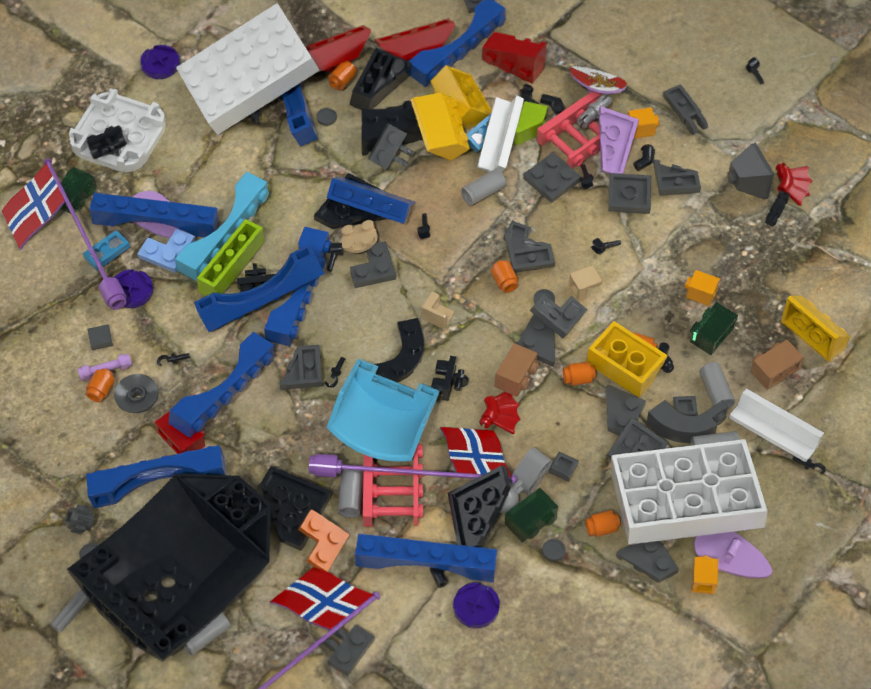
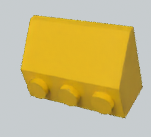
M445 65L430 81L434 87L435 94L443 93L455 99L458 114L463 121V128L475 127L491 114L492 109L471 74Z
M436 93L411 99L428 152L452 161L470 149L468 136L464 132L463 121L458 114L457 103L453 97L443 93Z
M802 295L789 296L787 298L781 322L826 361L830 362L847 347L850 338L847 332L831 321L828 315L819 311L811 301L806 300Z
M613 321L588 348L586 362L589 361L590 365H594L595 370L640 398L653 383L668 355Z

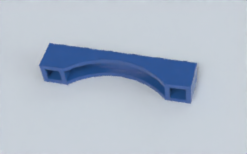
M483 0L475 7V14L467 31L450 44L419 52L409 61L412 63L409 76L424 87H427L445 65L452 67L455 62L463 59L465 54L471 49H475L484 38H488L496 28L501 27L506 20V8L495 0Z
M299 83L283 93L282 97L291 133L301 147L319 138Z
M94 193L89 208L92 223L96 225L116 226L133 221L156 222L176 227L195 237L203 238L216 231L219 226L217 207Z
M304 226L298 242V249L310 244L322 269H324V257L326 253H330V246L332 244V241H329V232ZM319 278L300 286L285 303L271 311L264 328L267 341L291 346L293 339H297L299 334L298 325L300 321H304L306 304L311 303L313 294L311 291L313 287H317Z
M309 244L291 253L279 272L262 285L239 293H211L195 301L194 304L205 327L210 332L221 328L232 320L241 318L252 310L259 309L262 305L272 300L279 299L290 291L297 290L300 286L310 281L317 280L325 273Z
M252 332L240 344L239 360L231 375L220 385L207 392L183 397L170 410L169 424L189 438L196 432H200L205 423L210 418H215L219 410L224 405H228L238 391L242 392L251 379H255L265 365L271 364L274 359V344L257 333Z
M220 445L194 451H185L176 455L163 456L153 460H144L130 465H120L107 470H98L86 474L88 498L95 509L117 504L135 488L158 479L172 478L173 473L227 475L225 457Z
M358 534L355 550L356 567L382 569L393 566H424L449 571L470 580L494 583L497 549Z

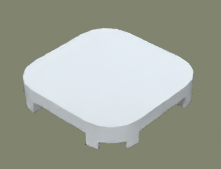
M109 88L110 92L99 95L94 93L90 97V106L76 128L70 129L69 137L72 151L76 156L117 171L131 172L141 168L148 160L166 128L164 113L160 109L159 104L152 102L151 105L120 96L116 89ZM119 125L122 128L127 145L116 149V154L114 155L108 153L94 160L86 142L87 137L93 134L99 135L106 128Z

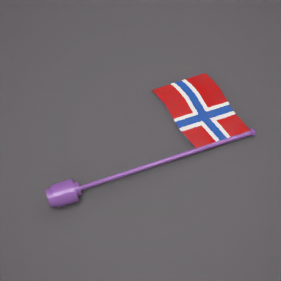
M47 158L44 160V166L35 177L16 193L2 210L14 239L21 250L30 237L44 226L66 202L103 277L98 289L106 305L112 310L120 309L126 304V294L117 278L106 276L51 165L52 160Z
M440 427L446 439L450 461L456 473L342 465V460H338V455L316 454V456H310L309 474H314L316 477L336 478L337 473L341 474L342 469L476 479L502 465L507 468L509 480L512 481V484L517 480L515 475H511L504 461L500 441L493 430Z
M313 567L272 599L270 604L284 607L307 622L329 631L258 689H266L375 599L379 600L380 594L378 592H373L372 594L353 587L330 572Z

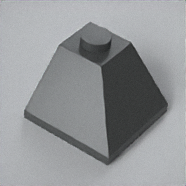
M753 143L730 163L727 176L729 182L733 183L738 191L765 200L769 198L774 172L758 145Z

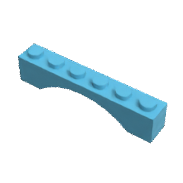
M246 171L235 185V202L226 221L207 237L186 244L175 258L178 272L197 281L199 274L245 219L248 220L250 217H253L260 204L267 200L269 196L267 181Z

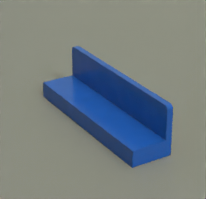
M340 176L332 178L326 197L402 224L406 223L410 206L415 205V201Z

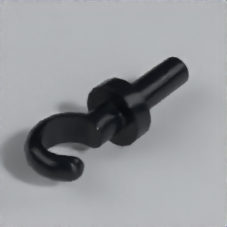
M172 353L171 357L161 355L157 359V364L162 366L160 363L162 359H167L168 363L173 362V364H177L178 360L190 358V353L181 355Z
M344 357L339 359L336 367H332L330 377L335 382L330 385L325 381L327 387L333 388L337 385L338 379L336 376H340L342 373L340 369L346 360Z
M793 456L792 461L804 465L806 470L819 467L822 469L820 474L826 472L825 466L821 463L814 464L812 459L804 462Z

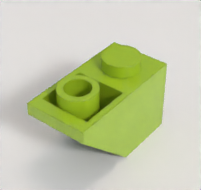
M524 101L514 135V145H519L537 137V129L546 123L548 106Z

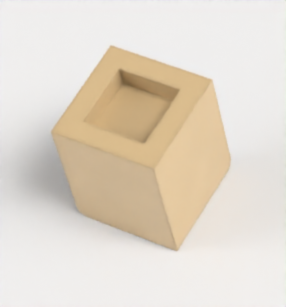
M592 265L570 273L569 287L579 302L586 299L587 289L600 285L602 280Z
M431 292L422 306V319L442 329L446 328L454 315L453 310L440 305V295Z

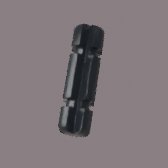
M779 192L770 212L766 216L765 223L767 225H776L778 218L785 208V204L789 200L790 194L788 192Z

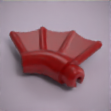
M779 163L776 165L777 176L780 181L777 190L779 192H788L790 198L801 206L803 198L810 196L809 185L812 183V179L808 174L809 167L804 166L790 169L785 163Z
M503 392L495 397L487 396L484 399L486 410L479 420L480 425L485 424L484 428L487 429L494 424L511 434H515V425L521 420L517 413V408L520 404L513 399L512 394Z

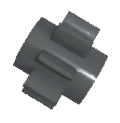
M77 504L76 508H70L67 511L65 524L68 525L67 528L71 529V532L81 534L82 530L86 531L92 527L94 517L87 506Z

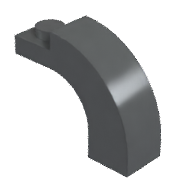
M664 400L648 411L646 423L656 433L668 440L678 443H691L692 436L716 434L717 426L723 423L727 417L728 405L722 400L701 415L687 416L677 412Z

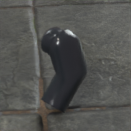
M524 84L523 88L520 89V97L524 98L523 104L524 101L540 104L532 99L533 87L530 84Z
M542 94L540 103L549 105L556 115L565 110V105L561 98Z
M651 144L643 145L641 147L643 151L642 158L633 162V166L637 171L654 162L655 149Z
M665 342L660 343L658 349L668 355L670 346ZM667 356L661 367L665 373H670L674 369L673 361L669 356Z
M430 567L431 575L437 587L442 588L446 586L448 581L444 575L445 570Z

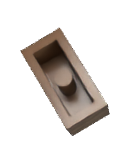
M785 340L782 343L774 344L766 353L758 354L752 361L753 364L750 372L768 390L800 370L804 357L788 340Z
M514 343L495 373L494 387L518 397L521 390H526L528 387L530 375H535L539 367L537 362L538 353Z

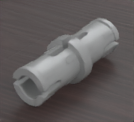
M602 94L594 103L589 104L587 110L576 119L578 125L581 126L583 124L582 128H587L594 119L599 118V107L607 108L612 103L611 98L608 96L604 100L607 94Z

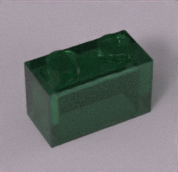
M716 302L712 308L708 307L705 310L702 320L700 322L696 321L691 327L690 343L712 356L736 327L738 315Z
M539 488L505 513V525L523 543L528 538H534L545 525L550 526L556 521L558 506Z

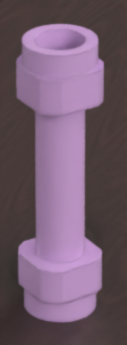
M129 354L118 355L116 360L92 367L84 365L77 369L81 381H87L92 378L91 376L97 369L113 370L121 367L124 370L132 366Z

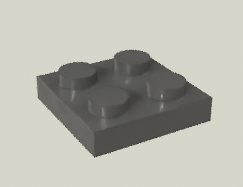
M554 152L523 174V179L551 203L577 185L582 177Z
M610 173L608 211L650 214L651 175Z

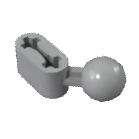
M535 447L526 453L514 471L513 475L516 476L517 480L511 484V490L499 513L514 511L519 502L518 496L522 492L527 495L533 493L550 469L553 461Z

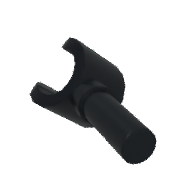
M753 57L748 61L746 70L749 73H753L761 85L764 83V80L757 70L760 67V62L757 58Z
M407 100L402 105L386 107V109H413L411 101Z
M581 164L580 167L584 177L580 178V183L583 189H587L593 186V175L588 173L585 164Z
M426 213L422 214V226L417 227L420 239L430 237V226L427 223Z
M596 238L592 241L594 245L591 248L596 254L600 255L609 247L621 245V240L603 243L599 238Z
M342 243L331 244L328 271H332L336 255H342Z

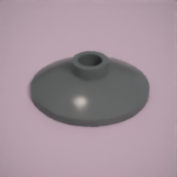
M133 374L123 378L114 390L116 404L128 413L147 411L156 403L159 395L156 382L143 374Z

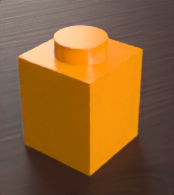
M652 107L628 111V116L639 119L633 139L655 136L656 127H659V119L657 115H654Z
M695 270L693 277L689 276L685 284V289H688L686 298L710 306L717 292L720 278Z
M710 556L695 557L692 567L691 592L715 594L718 584V559H713Z

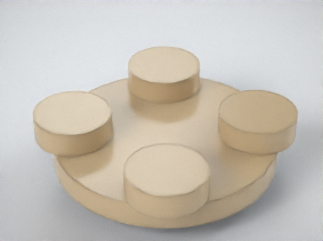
M367 220L359 225L344 226L341 230L343 234L341 239L343 250L349 253H361L370 249L377 241V232L373 221Z

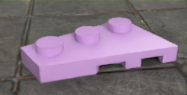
M602 106L599 107L601 172L609 175L610 173L623 174L639 119Z

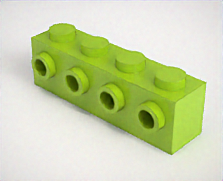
M247 219L240 224L197 277L199 293L207 296L211 293L223 294L264 244L263 227Z

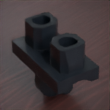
M119 125L116 127L110 126L99 135L93 134L87 137L86 140L94 160L108 153L114 155L116 154V149L127 145L122 128Z
M252 263L253 270H245V277L237 278L238 289L244 292L258 287L270 280L275 274L265 275L266 268L257 269V263Z
M450 356L449 361L437 360L435 374L444 375L445 379L433 377L431 388L439 390V394H442V400L449 401L452 385H455L454 390L460 391L461 387L467 386L469 378L464 375L465 371L463 369H459L458 373H455L456 356Z

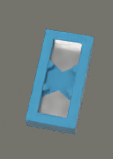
M490 115L467 133L468 144L476 153L482 149Z
M115 230L92 247L103 267L129 249L130 244ZM88 249L83 253V257L98 271L99 269Z

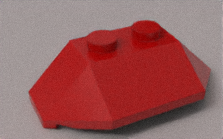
M447 18L374 40L379 47L392 55L410 61L421 51L443 47L453 31L455 23Z
M361 25L308 45L305 48L319 70L324 72L331 71L335 68L334 66L345 61L351 63L353 59L358 58L371 31L370 28Z

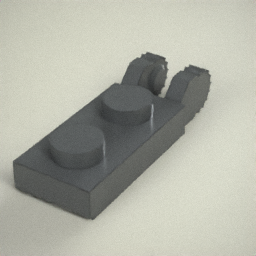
M681 84L663 91L664 99L683 124L685 123L687 130L692 135L698 132L693 119H696L701 129L708 128L707 120L702 115V111Z

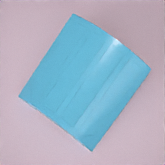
M357 359L338 394L327 428L341 442L369 457L386 461H411L440 391L419 383L416 390L377 375L378 366Z

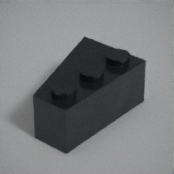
M375 48L352 91L350 105L360 110L373 109L409 77L412 63Z
M362 109V156L368 155V152L373 150L387 123L407 134L401 143L402 145L423 140L414 109Z

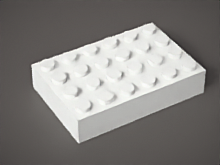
M278 3L176 67L208 124L217 135L320 71Z
M746 439L612 455L610 472L628 545L765 528L767 507Z

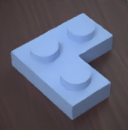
M176 229L166 245L147 238L138 252V257L176 273L175 258L186 244L196 241L195 236Z

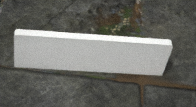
M516 96L512 102L498 97L494 100L477 168L487 172L498 169L501 173L506 169L524 98Z
M745 389L742 393L737 407L729 416L731 420L804 462H807L816 451L824 435V432L748 389Z

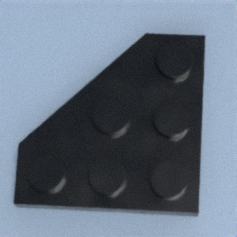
M350 173L345 176L346 179L379 189ZM328 198L314 214L315 221L331 229L346 225L362 224L367 220L378 221L388 219Z
M501 465L447 493L457 545L480 548L484 546L511 490L506 467Z
M270 466L260 484L264 498L271 504V517L281 543L301 551L308 536L300 532L298 528L311 509L320 515L322 514L332 496V491Z

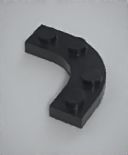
M418 318L397 322L402 348L394 359L373 364L378 366L377 375L398 383L414 373V369L421 363L424 355V338Z

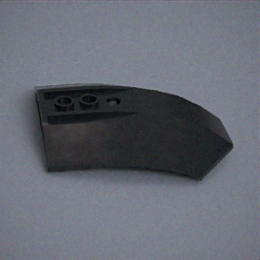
M173 473V477L132 518L105 541L67 568V571L96 610L134 646L164 662L233 603L269 563L271 504L240 476ZM166 578H171L175 581V584L172 587H164L161 582ZM148 594H153L157 599L147 601L144 597Z

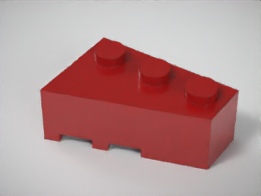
M494 32L482 47V60L502 69L504 72L519 77L523 81L533 84L545 69L547 42L541 41L538 44L531 42V39L525 38L523 41L516 39L514 35Z

